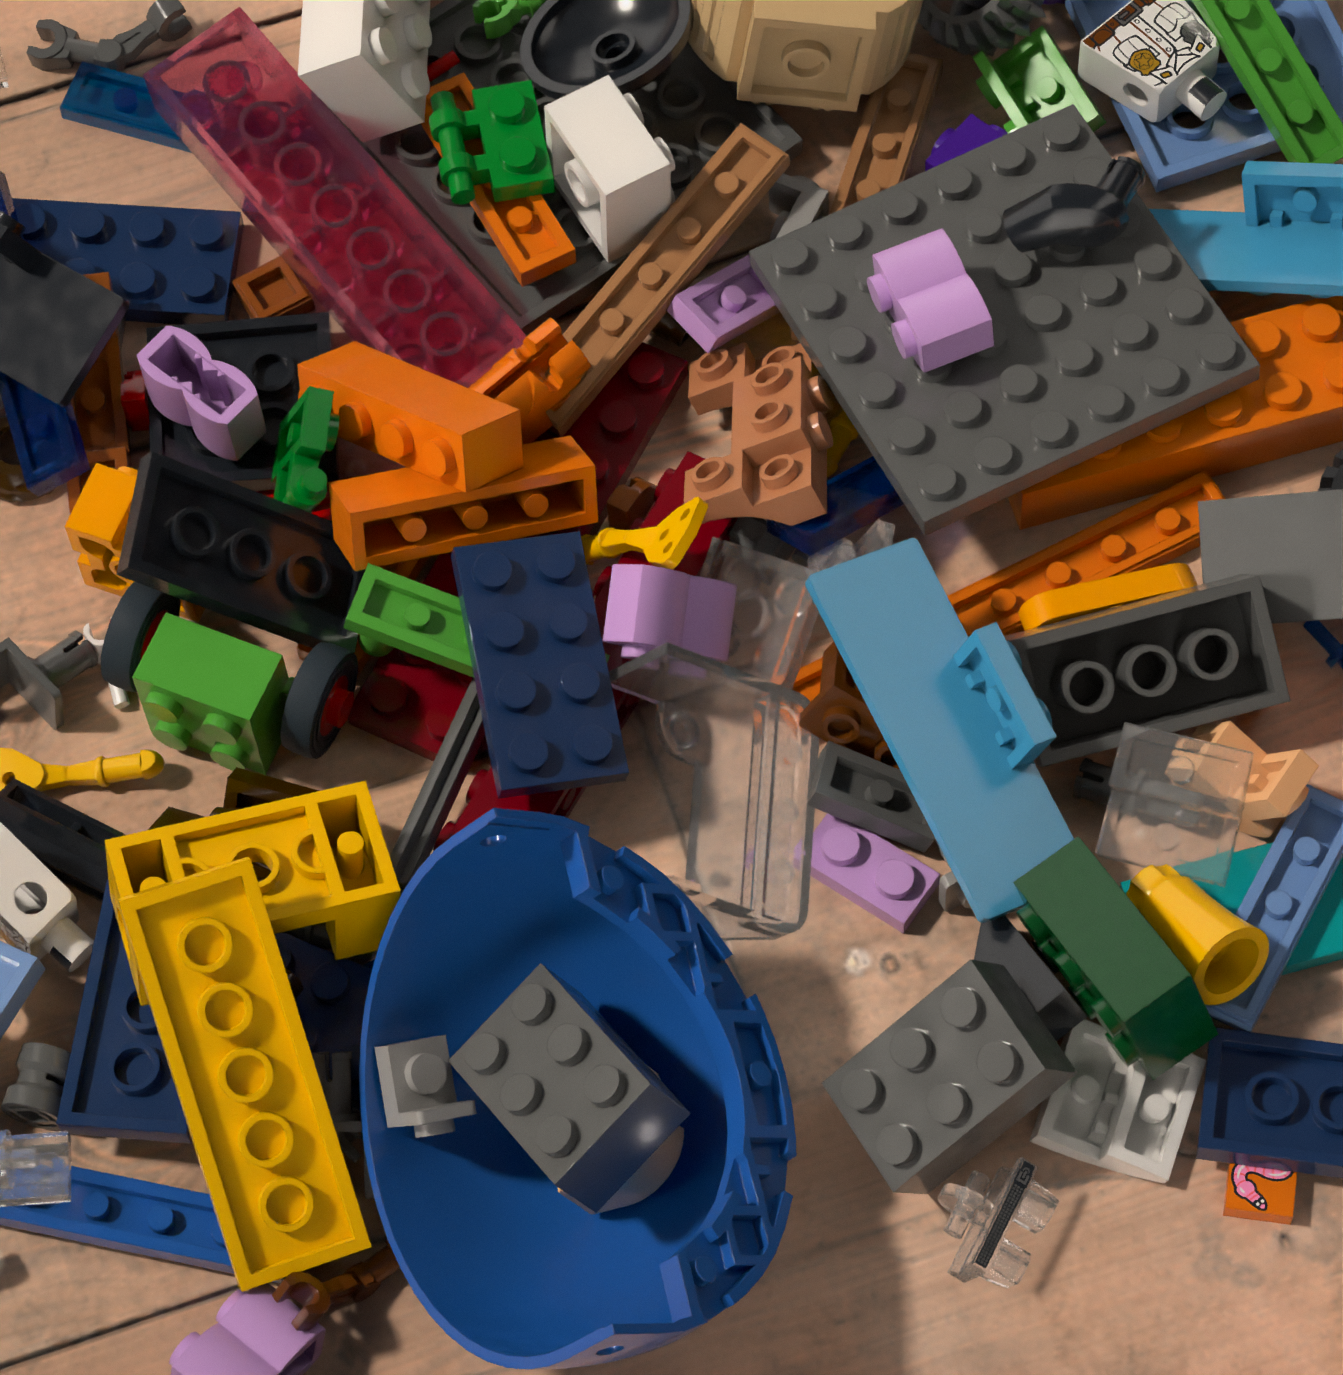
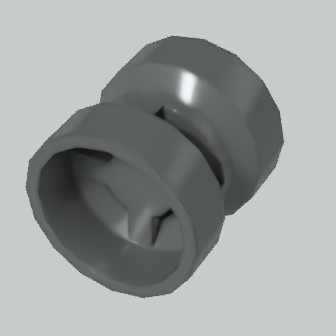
M24 1043L21 1046L15 1064L19 1075L16 1083L10 1085L6 1090L1 1104L2 1111L9 1117L33 1127L60 1130L56 1121L71 1053L44 1043Z

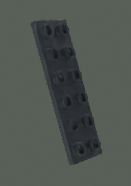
M0 211V372L64 408L72 400L129 309V302L41 253L21 238L26 227Z

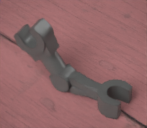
M156 0L148 10L146 21L129 31L117 34L113 39H100L99 42L80 39L77 31L55 20H38L36 29L41 40L54 41V43L45 49L28 46L26 53L32 66L42 71L70 69L73 67L74 62L94 65L97 67V70L108 74H116L125 68L126 63L135 60L150 44L160 38L166 42L176 41L192 29V26L183 15L186 10L179 0Z

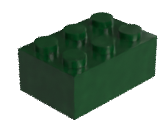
M1079 836L1013 882L1025 904L1016 913L1028 932L1035 939L1032 942L1033 946L1054 974L1059 971L1071 985L1068 987V990L1090 1020L1097 1017L1107 1031L1104 1034L1107 1041L1127 1067L1138 1061L1150 1078L1155 1080L1218 1035L1191 974Z

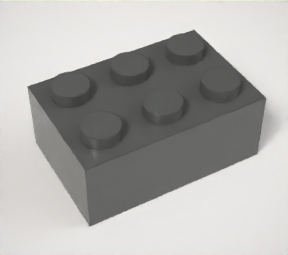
M970 959L824 1080L822 1084L891 1190L895 1193L929 1194L1078 1072L1006 967L1001 964Z
M542 963L532 971L448 1060L553 1184L595 1213L604 1206L691 1114L583 994Z

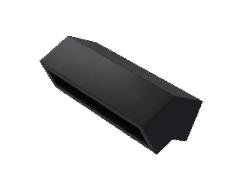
M14 778L0 791V822L61 882L103 902L108 879L105 840L126 834Z

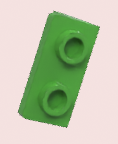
M1043 26L1033 31L1031 36L1025 37L1014 45L1013 50H1007L994 61L983 50L972 57L983 74L975 80L977 86L995 109L1003 106L1011 119L1003 125L1007 133L1013 132L1074 104L1093 132L1107 123L1052 35Z

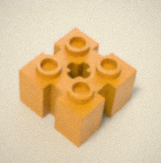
M96 463L64 527L72 549L81 552L77 563L84 583L122 597L134 582L116 574L138 470L126 466H121L116 470ZM180 599L179 616L199 622L205 608Z

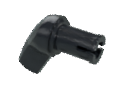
M1119 156L1117 160L1114 158L1110 161L1107 170L1096 187L1088 184L1074 183L1053 184L1004 210L1003 221L1007 235L1012 244L1021 253L1055 244L1081 247L1102 246L1126 230L1129 222L1127 207L1134 195L1142 188L1146 180V173L1137 161L1129 157Z

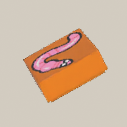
M1228 1163L1223 1216L1291 1225L1297 1172Z

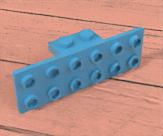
M1246 161L1241 174L1245 212L1149 209L1208 292L1213 290L1249 292L1257 296L1273 293L1306 294L1315 298L1343 296V164Z
M909 538L811 574L806 580L805 586L977 920L980 923H987L1021 909L1025 904L1013 882L1074 840V837L1034 763V760L1057 736L1052 728V718L1047 706L1041 699L1035 696L1022 671V662L1017 649L1011 642L1006 641L997 622L974 630L968 637L919 541L915 538Z

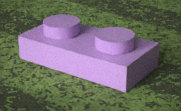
M749 254L677 294L666 310L707 353L712 352L780 312L750 266Z
M828 813L795 856L797 868L903 934L936 890L940 880V873L870 830Z

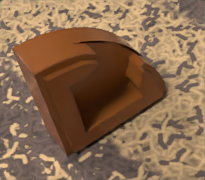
M640 477L631 478L629 486L625 484L619 485L607 500L609 528L629 530L636 518H645L654 503V493L657 485Z

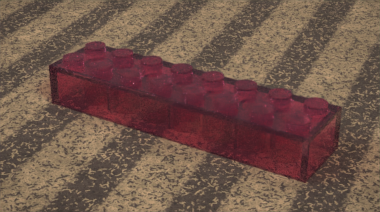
M240 6L143 74L155 110L352 341H357L467 388L486 374L512 348L517 349L521 347L527 335L323 101L298 77L296 70Z

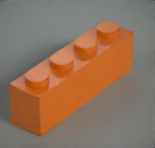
M357 341L297 364L300 387L298 400L309 386L334 391L331 413L339 415L337 436L465 493L524 468L520 409Z
M569 435L523 444L524 468L468 493L408 467L329 482L334 541L354 571L366 569L368 563L379 567L452 552L454 547L513 540L597 523L599 521L595 464L572 436Z

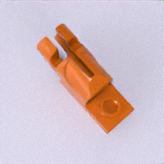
M553 318L547 319L526 336L521 347L517 349L512 348L486 374L469 387V389L520 409L522 445L532 443L553 425L546 411L574 389L581 381L582 375L591 367L588 359L573 340L569 343L561 333L562 330L559 324ZM550 367L549 372L551 375L546 378L545 373Z

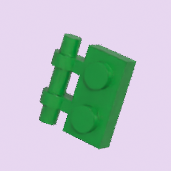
M532 80L473 89L472 100L474 110L462 111L457 108L454 95L449 91H440L431 97L430 102L433 113L429 117V126L433 140L440 143L442 158L438 163L440 177L443 185L449 187L451 199L455 204H467L473 201L476 196L474 185L485 183L491 184L494 202L555 192L554 176ZM480 138L484 154L472 156L467 153L464 141Z
M312 386L307 388L279 424L271 479L272 483H276L273 499L312 513V510L326 496L327 476L318 468L323 453L333 450L339 430V415L331 413L334 391Z

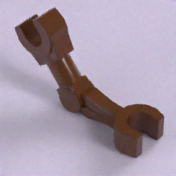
M387 1239L385 1241L387 1245L365 1262L361 1261L347 1269L343 1274L321 1283L317 1278L304 1272H292L282 1281L272 1294V1297L277 1303L286 1299H294L300 1302L304 1307L291 1324L297 1331L310 1330L316 1326L327 1312L330 1304L344 1303L351 1299L358 1303L367 1299L381 1286L380 1283L399 1270L400 1267Z

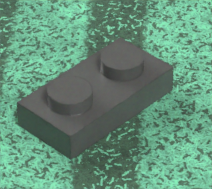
M828 741L819 754L806 805L925 853L934 842L935 837L901 771Z

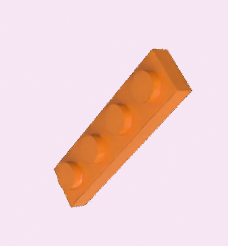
M464 72L430 87V91L426 95L425 122L421 123L441 158L440 143L433 140L429 126V117L433 113L430 99L437 92L449 91L454 95L457 108L462 111L474 110L472 90L474 87ZM480 138L464 141L467 153L472 156L484 154ZM490 183L474 185L476 196L470 204L521 287L576 263L575 247L541 194L494 202Z

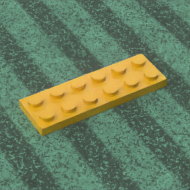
M245 857L116 899L239 1289L243 1292L287 1277L292 1272H301L371 1248L372 1246L251 858Z

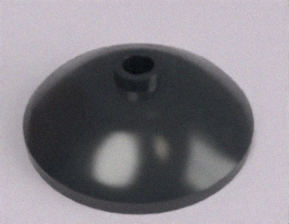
M547 0L535 12L525 28L520 44L521 63L528 79L532 80V85L544 95L556 100L607 75L610 76L622 95L625 93L631 94L658 78L676 60L685 47L693 29L694 10L690 0Z

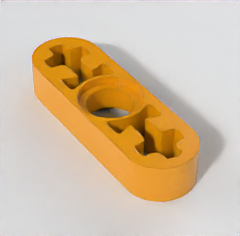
M1171 563L1044 591L1028 599L1020 607L1018 616L1025 631L1190 588L1198 584L1189 565Z

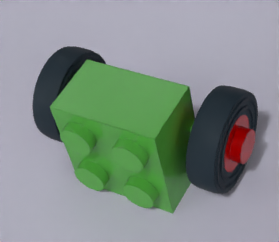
M133 582L119 601L108 625L101 654V673L103 679L111 685L138 693L150 730L158 741L176 750L183 751L189 746L208 753L216 763L232 771L236 767L248 768L266 775L281 743L289 751L307 758L318 759L326 753L337 737L341 727L346 723L353 706L358 675V659L353 652L332 643L321 642L309 652L295 678H289L283 655L180 618L179 598L137 582Z

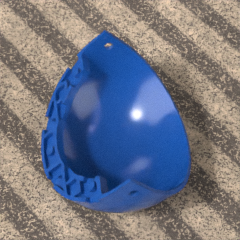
M493 808L451 836L434 850L418 868L403 890L380 941L370 976L360 1041V1114L369 1178L387 1239L400 1269L429 1315L448 1336L464 1349L487 1362L514 1369H568L614 1362L656 1350L699 1329L723 1310L736 1304L763 1276L778 1249L793 1199V1195L785 1191L787 1163L797 1156L793 1107L787 1077L775 1037L757 995L754 994L749 998L745 996L725 961L733 953L689 897L666 875L626 846L615 851L589 837L590 826L572 819L541 812ZM542 963L583 994L644 1063L659 1074L664 1085L691 1113L679 1125L684 1128L681 1154L669 1177L650 1196L626 1207L591 1215L558 1193V1187L553 1184L452 1065L451 1069L457 1102L475 1100L477 1114L454 1118L456 1131L415 1138L414 1126L388 1128L374 1047L446 1035L449 1057L451 1058L532 971Z

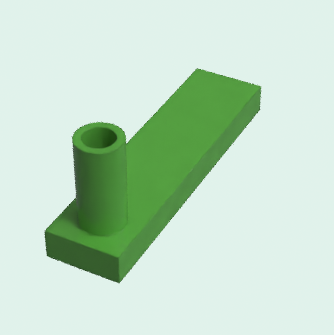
M1185 0L1194 12L1203 18L1210 31L1217 38L1222 52L1287 161L1333 164L1343 158V124L1270 1Z
M368 563L343 627L359 634L358 642L361 649L368 655L381 657L397 648L474 678L459 597ZM605 654L606 662H608L610 656L608 654Z

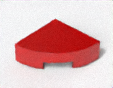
M141 369L127 371V374H124V382H121V404L128 427L132 429V432L149 430L148 392Z

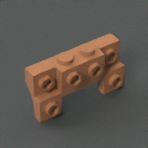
M746 342L727 349L717 348L710 353L706 352L698 360L690 362L688 399L698 416L713 410L732 407L731 454L724 457L705 459L694 468L685 471L684 504L695 497H700L708 503V509L702 524L724 518L755 517L793 526L826 514L827 449L833 447V437L827 422V412L833 410V401L825 380L801 343L795 346L778 347L769 352L765 357L755 360Z

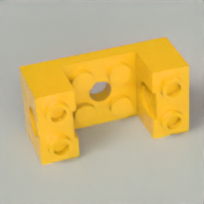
M366 780L105 840L110 897L141 1006L149 1005L116 900L118 898L249 857L252 862L262 863L271 870L269 876L259 881L258 884L274 934L326 922V930L335 959L339 960L378 950L389 918L401 896V890Z

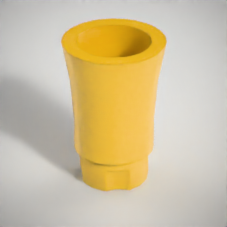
M1168 864L1161 866L1149 865L1130 881L1129 890L1126 895L1191 974L1204 1004L1219 1005L1226 1003L1243 993L1256 980L1269 954V940L1262 930L1230 912L1210 897L1192 879L1181 876Z

